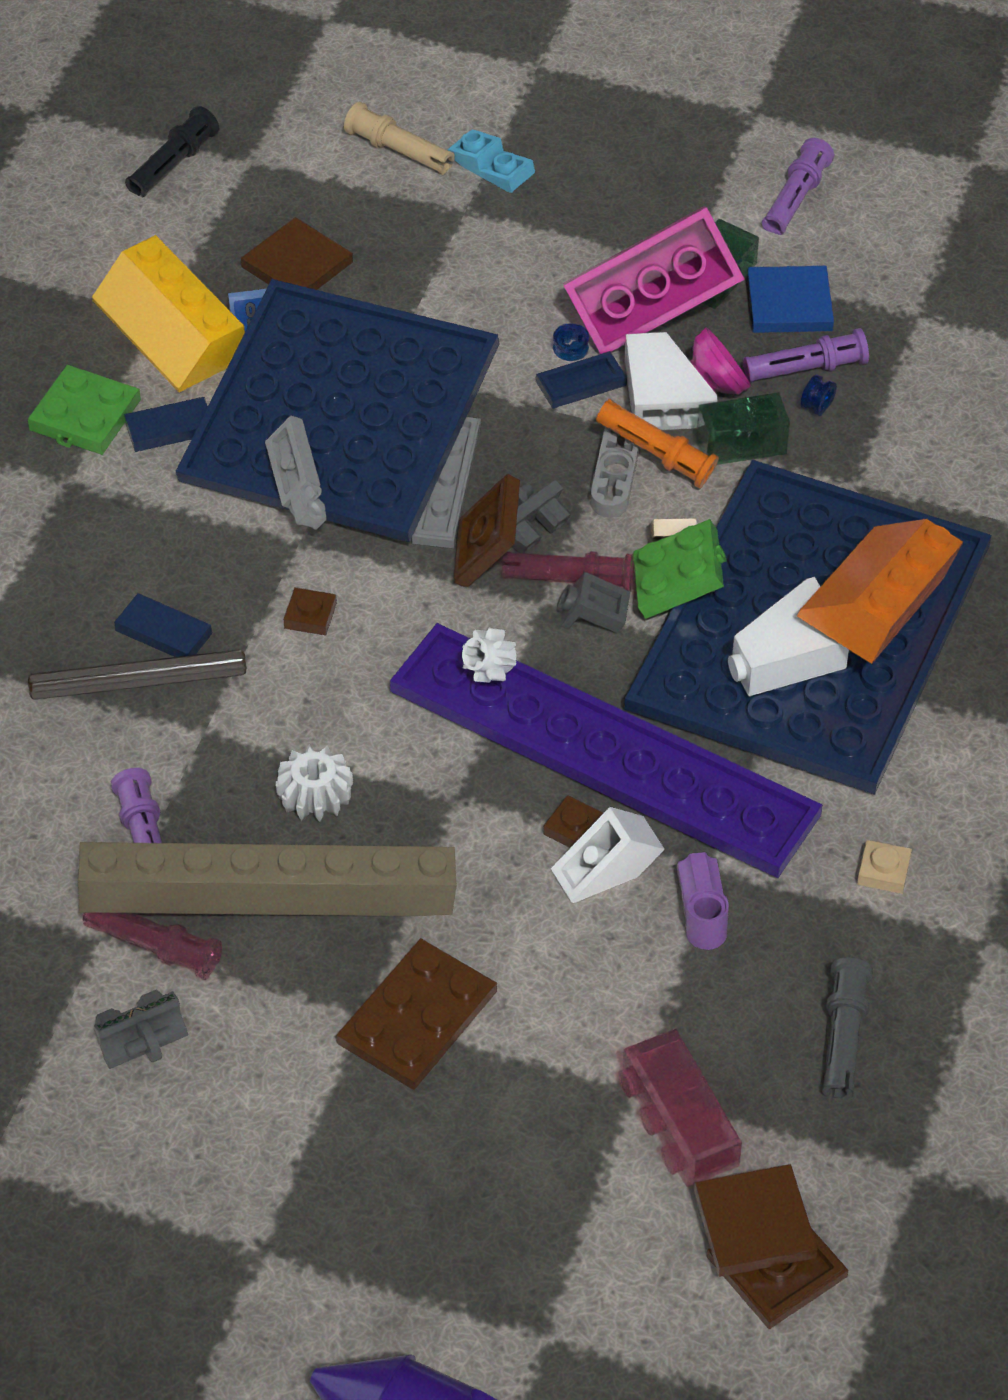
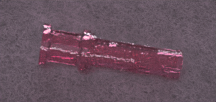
M507 551L503 556V562H506V565L502 566L503 579L519 578L577 582L581 575L587 572L630 592L632 590L634 554L627 553L625 557L599 556L597 551H590V553L585 554V557L512 553Z
M84 913L83 915L84 926L150 950L158 955V959L168 966L176 963L194 970L196 976L204 980L209 978L221 958V941L215 938H210L207 941L189 934L187 928L179 924L167 927L134 913Z

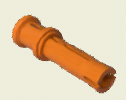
M611 399L604 403L597 415V423L613 430L620 436L661 459V464L668 471L675 469L694 480V486L699 489L709 479L718 463L719 457L717 455L711 454L708 456L688 444V438L684 436H676L674 438L639 416L622 408Z

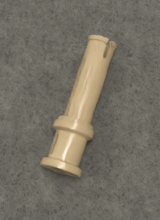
M360 101L356 102L346 115L344 121L345 132L350 135L358 134L369 139L371 145L376 148L387 146L438 171L442 175L452 167V164L446 162V160L454 161L455 154L453 152L447 151L396 126V121L389 115L380 116L368 110L367 105Z

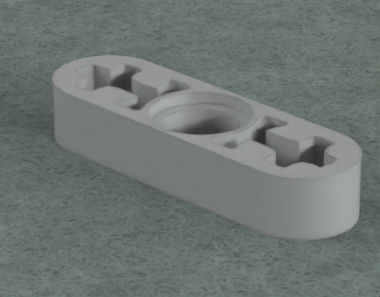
M605 427L591 488V508L600 516L612 518L622 515L628 508L640 447L625 439L624 448L617 447V439L620 435ZM619 463L627 469L621 473H612L605 467L609 464ZM608 486L615 487V496L612 501L604 500L607 497Z

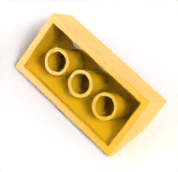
M156 235L122 251L92 296V301L179 393L227 369L245 333L244 325Z

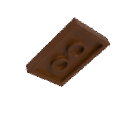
M420 938L336 1035L337 1044L412 1090H415L496 994L497 982Z

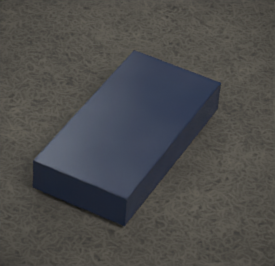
M611 351L538 373L536 374V383L551 408L554 409L627 386V377Z
M205 397L124 414L125 424L134 451L139 452L191 440L208 407Z
M137 593L114 622L117 632L174 657L196 655L212 635L210 624Z

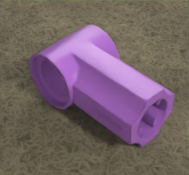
M706 852L692 853L677 864V873L686 917V936L693 946L710 950L718 948L727 938L729 903L723 894L717 859L709 857Z

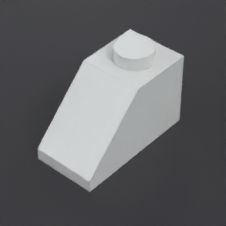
M609 807L555 863L551 870L570 901L575 903L639 877L665 849L644 816Z

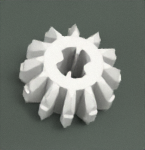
M309 744L304 754L292 750L289 761L280 762L276 792L279 795V799H282L286 812L297 810V815L301 821L311 812L314 813L320 822L324 815L323 811L327 810L329 813L338 816L340 804H349L353 775L350 767H346L343 754L332 756L328 745L320 752H315Z

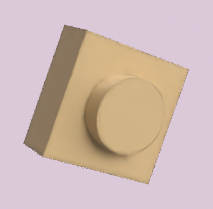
M696 518L653 519L651 521L652 538H666L682 531L688 526L696 525Z
M867 840L857 885L903 894L912 849Z

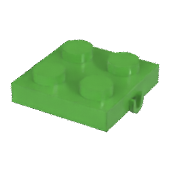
M66 365L29 416V430L54 438L59 445L68 448L74 445L103 455L125 424L124 414L132 413L141 401L140 389ZM65 437L68 438L67 443L63 441Z
M710 519L688 526L678 533L659 541L648 543L644 547L633 551L638 609L645 619L724 587L721 563L726 562V556L719 545L718 530Z

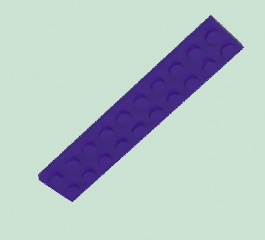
M439 623L435 624L390 680V692L776 878L780 877L822 815V804L517 660L516 666L505 673V681L491 680L490 683L474 681L475 671L464 669L462 658L463 645L471 638Z

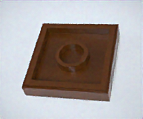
M296 217L241 257L242 268L268 285L271 279L315 290H318L353 263L352 252Z
M507 474L460 517L454 583L469 587L515 544L520 488L519 479Z
M791 1164L695 1182L694 1193L719 1277L817 1258V1245Z
M813 1229L812 1233L818 1249L817 1258L723 1276L768 1329H771L848 1277L849 1270ZM709 1248L706 1257L716 1267L711 1248Z

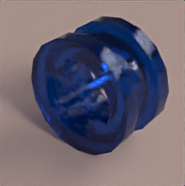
M573 323L563 324L554 331L553 351L558 358L566 361H576L587 355L589 350V334L583 326ZM571 340H576V341H573L570 345H569V344H565V343H569Z
M816 374L807 383L802 393L800 405L801 408L806 410L812 407L814 408V414L822 416L833 402L837 385L830 380L824 383L823 377Z

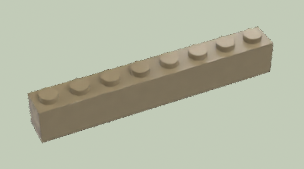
M80 842L79 913L349 916L452 915L457 887L455 847Z

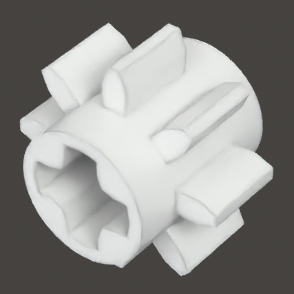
M489 628L487 631L474 630L473 638L463 645V668L475 671L474 681L490 683L491 680L505 681V673L516 666V650L514 648L516 643L504 640L505 630Z

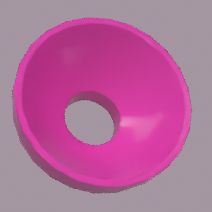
M707 327L703 329L694 340L693 359L690 361L715 393L739 395L744 390L746 391L751 387V384L740 366L715 334Z

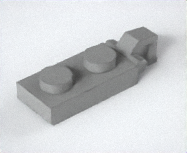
M290 416L265 441L282 506L290 509L297 525L302 524L317 530L326 521L325 504L318 498L321 495L322 489L319 487L320 482L303 420Z

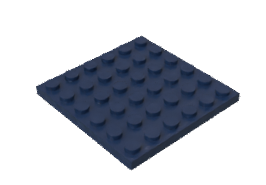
M271 279L175 471L178 481L290 511L289 508L282 506L265 441L288 417L294 416L303 420L320 482L319 487L322 489L321 495L318 498L325 504L326 520L410 542L500 345L498 334Z

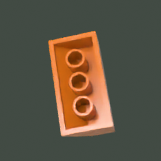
M928 519L875 526L800 609L797 617L872 664L944 579L963 541L950 534L944 527L936 525Z

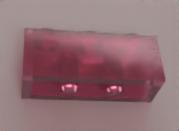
M673 1029L625 1048L623 1051V1069L618 1072L621 1086L629 1098L636 1096L641 1105L640 1117L647 1133L650 1136L657 1134L663 1144L661 1153L668 1171L672 1175L679 1173L686 1187L694 1185L695 1182L707 1180L739 1167L742 1142L678 1031Z

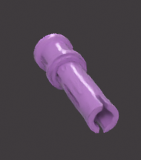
M809 138L801 146L799 159L794 160L788 168V181L777 196L768 214L762 220V226L766 231L782 235L808 190L819 185L822 180L821 172L824 168L830 166L834 160V151L824 140Z
M858 328L854 329L852 334L840 337L820 336V339L816 340V344L753 357H744L743 369L750 383L756 380L819 367L829 372L834 371L838 365L858 362L860 365L868 364L869 349L863 330Z
M130 768L117 773L111 780L112 792L119 796L122 807L119 812L120 821L131 831L133 842L162 843L157 826L160 816L159 804L152 800L149 789L152 783L150 773L142 768Z

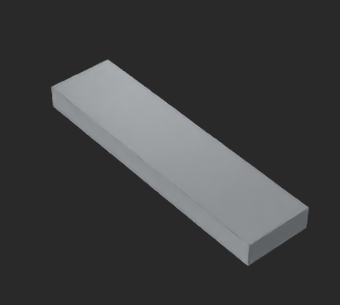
M466 417L412 536V544L454 548L481 428L480 418Z

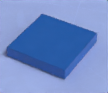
M827 266L748 267L747 283L753 333L833 331L834 318Z

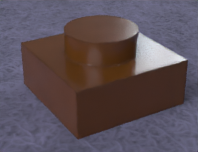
M294 587L283 619L284 629L326 636L337 605L336 594Z
M567 795L545 823L544 835L571 848L600 818L603 812Z

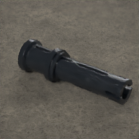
M202 106L194 107L189 113V118L182 125H176L170 130L168 141L151 155L131 176L126 178L125 184L127 189L138 196L141 195L143 198L185 156H194L200 149L199 145L207 137H214L219 132L220 128L216 117Z

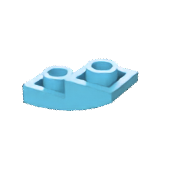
M470 130L448 149V151L455 154L454 160L459 165L510 193L535 173L533 160L503 151L501 138L481 131Z

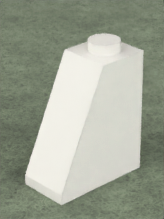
M667 332L626 334L625 367L631 413L660 430L716 427L717 394Z
M815 577L804 580L734 636L733 654L728 657L729 670L736 682L741 681L748 696L846 669L849 649L797 617L800 609L820 588Z

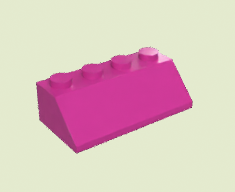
M703 206L563 283V286L599 353L602 354L609 351L612 352L625 345L626 334L647 333L745 279L706 206Z

